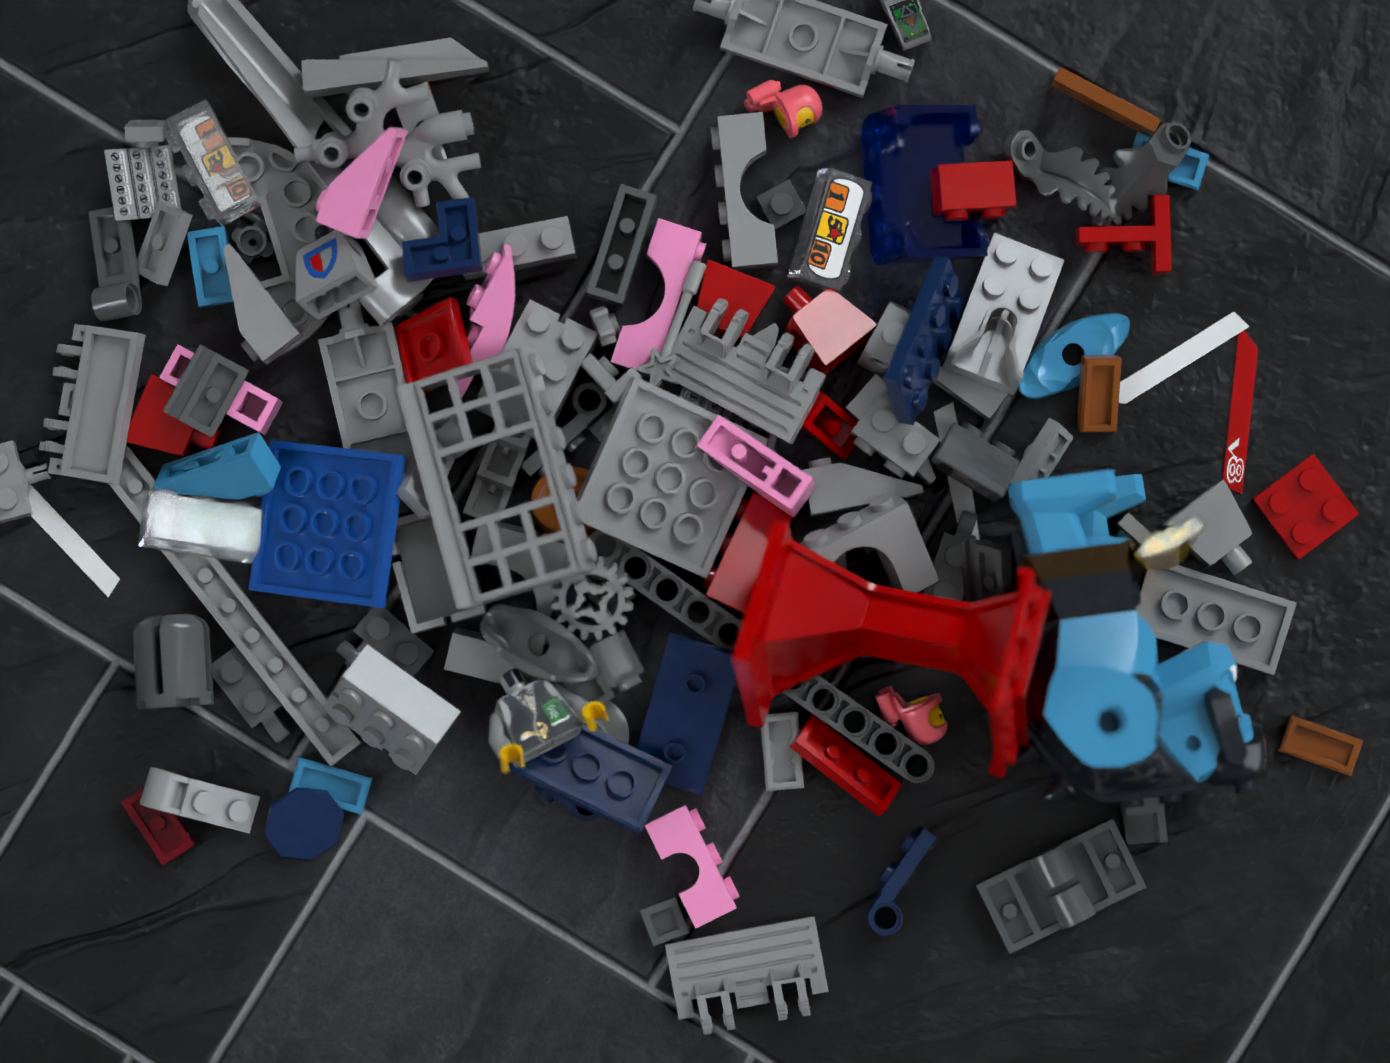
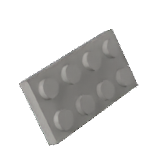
M1151 556L1140 586L1141 604L1136 605V611L1149 624L1156 639L1188 649L1202 641L1227 645L1236 664L1274 675L1297 603Z

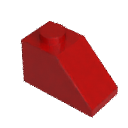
M820 392L801 430L845 461L855 448L853 442L856 437L851 434V431L858 422L827 395Z

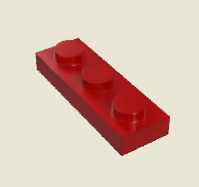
M815 715L806 720L789 746L878 817L887 810L902 785Z

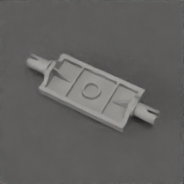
M695 0L693 11H699L725 20L724 24L727 27L720 50L863 98L870 75L875 74V71L908 83L915 62L914 59H908L883 50L884 46L881 45L887 24L817 0Z
M358 298L349 303L350 308L345 305L338 309L342 325L339 334L318 340L343 448L407 456L406 470L413 455V448L396 387L407 383L392 322L383 327L380 325L369 326L368 323H364ZM400 499L398 513L400 515L409 513L408 506Z

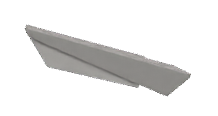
M452 38L339 56L340 60H301L303 90L308 99L340 93L350 95L358 88H369L372 91L377 90L383 82L388 58L403 61L399 80L400 86L489 72V66L485 60L480 59Z

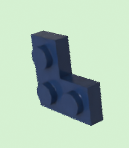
M474 197L436 202L439 236L402 242L404 273L407 282L483 271L477 205Z

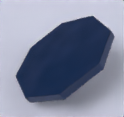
M296 787L270 805L264 835L281 857L314 859L338 842L344 812L327 790Z

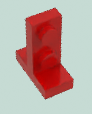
M1154 195L1150 199V226L1079 227L1075 232L1076 247H1085L1086 253L1108 252V246H1123V252L1146 251V245H1151L1152 275H1167L1172 271L1170 195Z

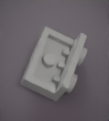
M880 394L851 431V434L856 437L853 442L856 447L869 456L876 452L887 461L883 466L900 479L905 474L912 478L940 441L938 437L916 421L914 425L899 423L893 404Z

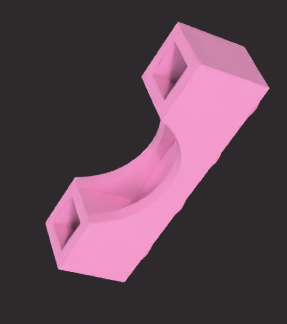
M658 218L646 255L647 259L658 268L664 279V299L657 312L646 321L635 325L622 326L611 359L613 366L627 371L633 366L637 371L638 366L651 363L652 348H656L659 354H661L683 295L682 287L692 260L698 262L702 260L706 244L700 242L702 232ZM639 373L640 375H643V376H646V377H649V378H650V376H648V375Z

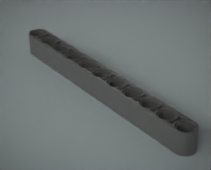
M599 530L589 537L593 543L600 535H607L613 539L615 543L614 552L608 557H603V566L608 568L612 563H617L618 566L615 573L617 576L625 573L624 565L629 558H641L645 562L646 572L639 579L628 577L626 581L628 585L715 646L735 651L737 641L731 645H725L720 641L718 632L723 624L733 623L738 627L740 635L742 621L637 547ZM663 579H670L677 586V594L672 600H660L656 594V586ZM695 601L704 602L708 608L707 618L700 623L692 622L687 615L689 605ZM819 675L782 692L903 778L913 783H922L932 776L934 761L927 751ZM819 689H827L832 695V703L825 710H817L812 703V697ZM851 711H859L863 717L862 727L855 732L847 731L843 724L845 715ZM882 733H890L894 739L893 749L888 753L881 754L875 748V740ZM915 754L921 755L925 760L924 770L918 775H910L906 769L907 760Z

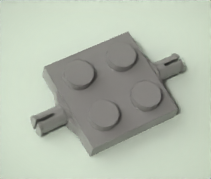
M13 440L0 443V524L33 515L29 500L30 484L51 479L47 463L29 469L23 466L19 459L16 443Z

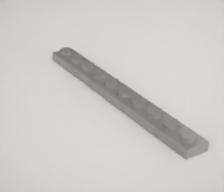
M126 445L119 485L108 484L330 766L335 765L362 742L351 728L334 721L330 713L323 709L328 701L327 697L166 493H158L153 486L156 480L132 449Z

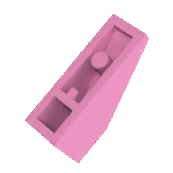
M389 127L328 185L327 190L322 191L317 200L316 211H318V215L315 221L355 238H369L408 130Z
M720 415L717 416L697 444L700 450L793 518L816 488L814 479Z

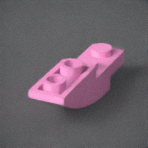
M505 243L499 254L493 252L484 268V272L488 275L482 286L476 284L473 287L466 305L470 306V320L478 324L472 323L466 332L473 363L500 354L509 335L515 301V274L511 246ZM474 376L457 381L461 397L465 394Z

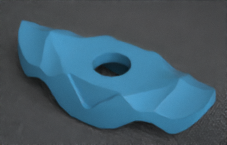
M1119 313L1092 315L1070 322L1039 343L1029 355L1023 371L1024 376L1018 386L1019 392L1030 399H1041L1079 386L1081 363L1076 366L1065 363L1062 358L1064 347L1074 343L1082 348L1084 355H1114L1129 333L1130 322L1128 317Z

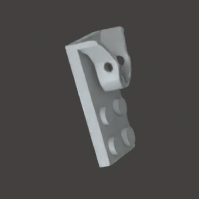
M994 233L942 368L1014 395L1024 376V368L1062 269L1064 259Z

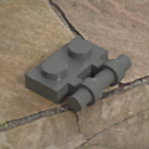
M373 607L353 630L364 640L362 644L356 649L345 639L336 649V652L346 659L345 664L350 667L364 647L369 645L413 678L436 652L420 637L412 634L411 630L386 608Z

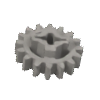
M601 556L596 561V571L560 581L562 586L554 585L551 589V593L559 597L551 601V609H561V612L556 617V621L562 623L567 620L569 622L567 629L571 633L576 628L581 630L582 640L587 638L589 632H594L596 639L601 640L602 630L605 629L612 635L616 634L615 622L617 621L625 625L628 618L623 611H632L633 603L625 600V598L632 596L634 593L633 587L623 586L628 580L627 573L617 576L615 573L618 564L614 562L608 568L604 567V560ZM588 574L600 575L606 579L602 581L591 579ZM573 583L577 591V597L567 604L566 593L569 586ZM589 591L592 595L600 594L597 605L592 601L584 602L586 592ZM617 593L618 604L614 612L611 613L607 602L608 599ZM579 617H592L596 620V622L584 621Z

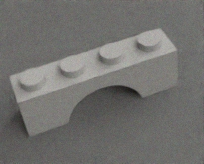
M763 112L717 116L718 127H711L712 149H720L721 164L714 165L716 188L724 187L725 202H718L720 225H728L729 239L722 240L724 262H731L732 269L737 271L777 267L778 259L774 225L764 222L751 214L746 208L740 193L741 179L747 168L753 162L766 155Z

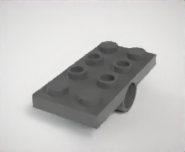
M1113 818L975 884L1009 954L1060 929L1074 926L1090 918L1097 911L1146 888Z

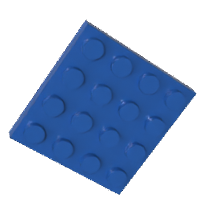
M270 440L269 449L280 464L281 469L273 489L262 496L248 590L384 609L400 506V498L396 492L404 478L407 456Z

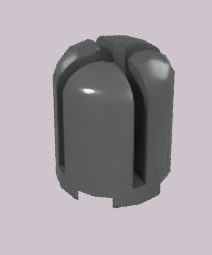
M193 614L148 616L138 622L132 633L137 709L214 704L210 630L206 621Z

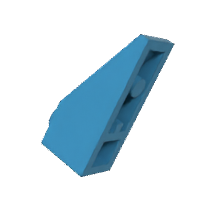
M257 432L163 464L153 487L158 493L242 500L253 495L260 497L270 492L275 485L281 466L260 433Z

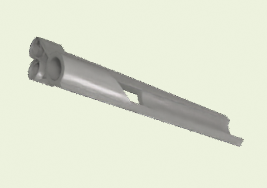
M188 0L187 8L191 19L228 66L265 107L295 148L312 145V140H316L317 131L324 120L334 132H339L344 136L352 133L350 128L323 97L310 99L306 97L300 70L239 0ZM315 160L306 162L326 190L328 185L343 172L340 167L328 168L322 164L317 165ZM393 175L389 181L369 238H363L387 270L375 279L378 288L359 299V302L381 327L387 325L397 316L400 318L413 309L424 298L422 292L433 280L407 282L404 273L402 242L439 236V228L421 207H415L414 199Z

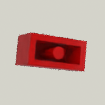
M1013 161L940 164L930 171L934 216L945 215L946 221L968 219V214L982 213L983 219L1005 217V212L1016 206Z

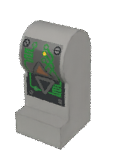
M879 0L902 51L932 40L919 0Z

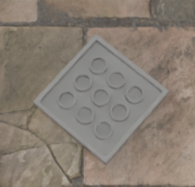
M631 376L576 498L584 507L587 518L585 524L701 577L707 578L748 486L697 447V444L718 415L637 377ZM731 422L766 446L767 438Z

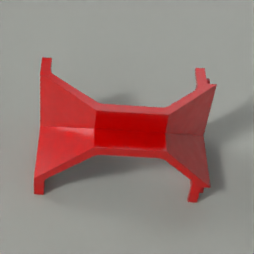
M773 520L732 658L748 725L764 727L770 703L777 694L861 656H871L951 672L959 675L966 682L990 714L994 752L989 775L1004 778L1007 765H1014L1018 744L1028 746L1024 696L1051 591L1042 590L1040 586H1036L1035 570L1019 568L1017 573L1019 591L975 602H962L876 585L798 544L791 537L789 523Z

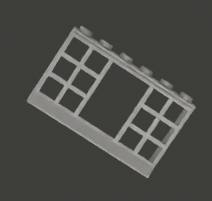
M521 346L514 350L396 387L457 610L471 609L596 571L594 561L597 560L596 549L592 540L587 539L584 524L587 521L586 513L582 503L577 501L573 489L576 486L575 473L571 465L566 464L563 449L566 448L565 438L562 430L556 427L552 413L555 411L554 398L551 392L545 388L542 377L545 374L544 362L540 354L535 352L534 348ZM515 363L521 385L496 393L490 370ZM481 374L487 396L463 404L457 381ZM448 384L454 407L430 414L424 392ZM523 393L531 421L506 428L499 401ZM490 404L497 431L473 439L465 412ZM457 415L464 442L439 450L432 422ZM533 429L551 496L460 524L442 457ZM554 503L561 531L536 538L529 511ZM520 514L528 541L503 549L496 521ZM487 524L494 552L470 559L462 532ZM564 539L571 567L546 574L539 546ZM530 549L538 577L513 584L505 557ZM497 560L504 587L479 594L472 567Z

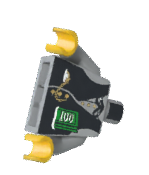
M514 668L499 677V681L507 695L497 701L495 712L490 717L489 744L500 759L502 771L509 772V762H512L514 767L520 765L522 768L525 762L579 736L583 726L582 721H585L587 729L593 732L597 730L595 719L602 718L605 722L609 721L605 706L602 703L588 702L558 683H550L546 679L540 678L527 684L520 670Z

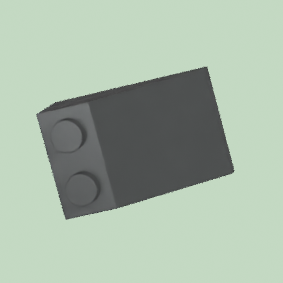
M963 421L961 426L953 423L931 459V466L994 503L1004 496L1020 461L1013 458L1015 451L999 441L991 445L980 438L983 434L981 430Z

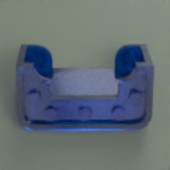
M895 105L865 117L861 128L869 244L871 257L877 265L933 262L935 256L949 258L950 261L977 259L988 256L989 235L979 221H969V214L968 219L961 221H946L945 215L934 216L930 171L937 165L964 163L963 148L970 146L980 131L976 105Z

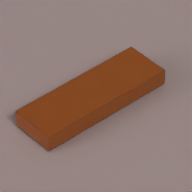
M1059 68L1050 85L1143 134L1152 136L1161 121L1159 120L1160 118L1064 68Z

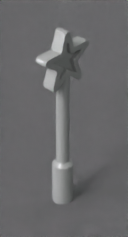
M692 260L682 287L683 295L661 354H659L656 348H652L651 363L637 367L639 373L650 376V384L659 387L663 381L675 385L679 382L671 371L678 363L679 357L677 355H670L691 298L697 293L706 269V265L701 262Z

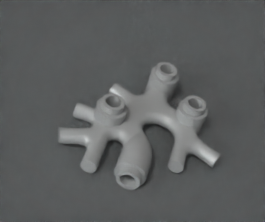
M388 58L383 82L377 90L372 91L369 88H358L349 96L346 112L349 118L357 123L355 130L346 136L339 132H329L323 135L321 139L312 140V145L294 148L296 162L303 163L315 160L317 165L322 164L328 168H336L341 166L346 159H357L385 132L383 120L392 108L430 100L428 85L409 89L402 88L399 80L403 61ZM357 103H365L369 110L360 112L356 109L355 105ZM462 110L432 116L419 124L412 134L405 139L396 166L401 167V183L405 188L413 192L415 207L430 205L427 186L432 181L440 182L453 200L469 198V195L458 181L457 175L461 171L481 168L479 153L437 160L432 156V149L436 145L467 140L469 135H474V126L470 112L463 113ZM334 147L338 150L339 154L337 156H330L327 154L326 149ZM417 170L422 174V177L420 179H413L410 177L409 172Z

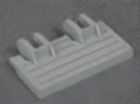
M719 298L710 313L693 306L676 338L670 355H677L679 357L678 363L671 370L679 381L678 384L793 444L826 378L825 374L811 368L804 382L800 381L815 348L805 344L798 352L790 371L786 374L779 369L792 348L794 336L785 333L774 348L745 333L738 347H735L734 345L749 317L747 311L739 309L735 313L723 338L720 339L714 336L726 314L728 301Z
M75 324L72 340L83 342V347L58 344L57 352L61 353V355L68 357L78 356L81 358L78 370H72L63 366L53 368L52 376L76 380V384L64 383L58 414L70 416L69 422L44 418L43 427L53 431H67L65 445L53 441H40L39 450L63 454L62 459L50 457L49 474L119 485L146 335L130 331Z
M815 916L665 943L678 1018L680 1020L695 1017L692 1000L697 999L704 1035L712 1034L713 1028L706 998L721 996L724 1011L722 1016L728 1031L736 1029L729 995L731 992H735L739 1009L770 1003L767 986L772 985L779 1021L786 1020L788 1014L781 984L796 982L799 997L797 1000L798 1007L802 1016L811 1015L804 979L810 978L813 995L829 992Z

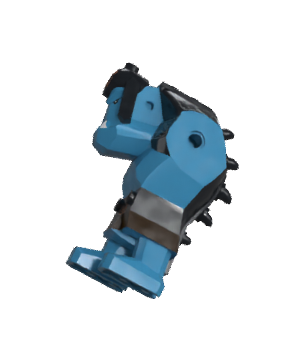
M1102 470L1010 484L1011 487H1008L1010 506L1018 516L1022 531L1012 533L1007 538L1008 544L1011 546L1017 587L1019 568L1035 570L1036 586H1040L1042 590L1051 591L1024 696L1028 746L1021 744L1018 746L1014 765H1027L1032 762H1036L1038 765L1043 763L1052 772L1050 778L1053 781L1042 794L1043 802L1049 804L1064 800L1069 795L1076 796L1079 794L1084 799L1098 804L1120 802L1121 809L1144 806L1143 799L1158 797L1159 804L1182 801L1181 793L1198 791L1199 783L1205 780L1213 787L1235 786L1236 793L1258 791L1257 780L1264 773L1266 765L1265 736L1261 722H1251L1250 716L1242 713L1234 683L1237 675L1236 661L1228 646L1202 641L1159 664L1156 637L1149 624L1136 611V605L1141 604V596L1138 582H1132L1130 568L1127 563L1130 539L1109 536L1107 519L1145 502L1146 497L1142 474L1115 477L1114 470Z

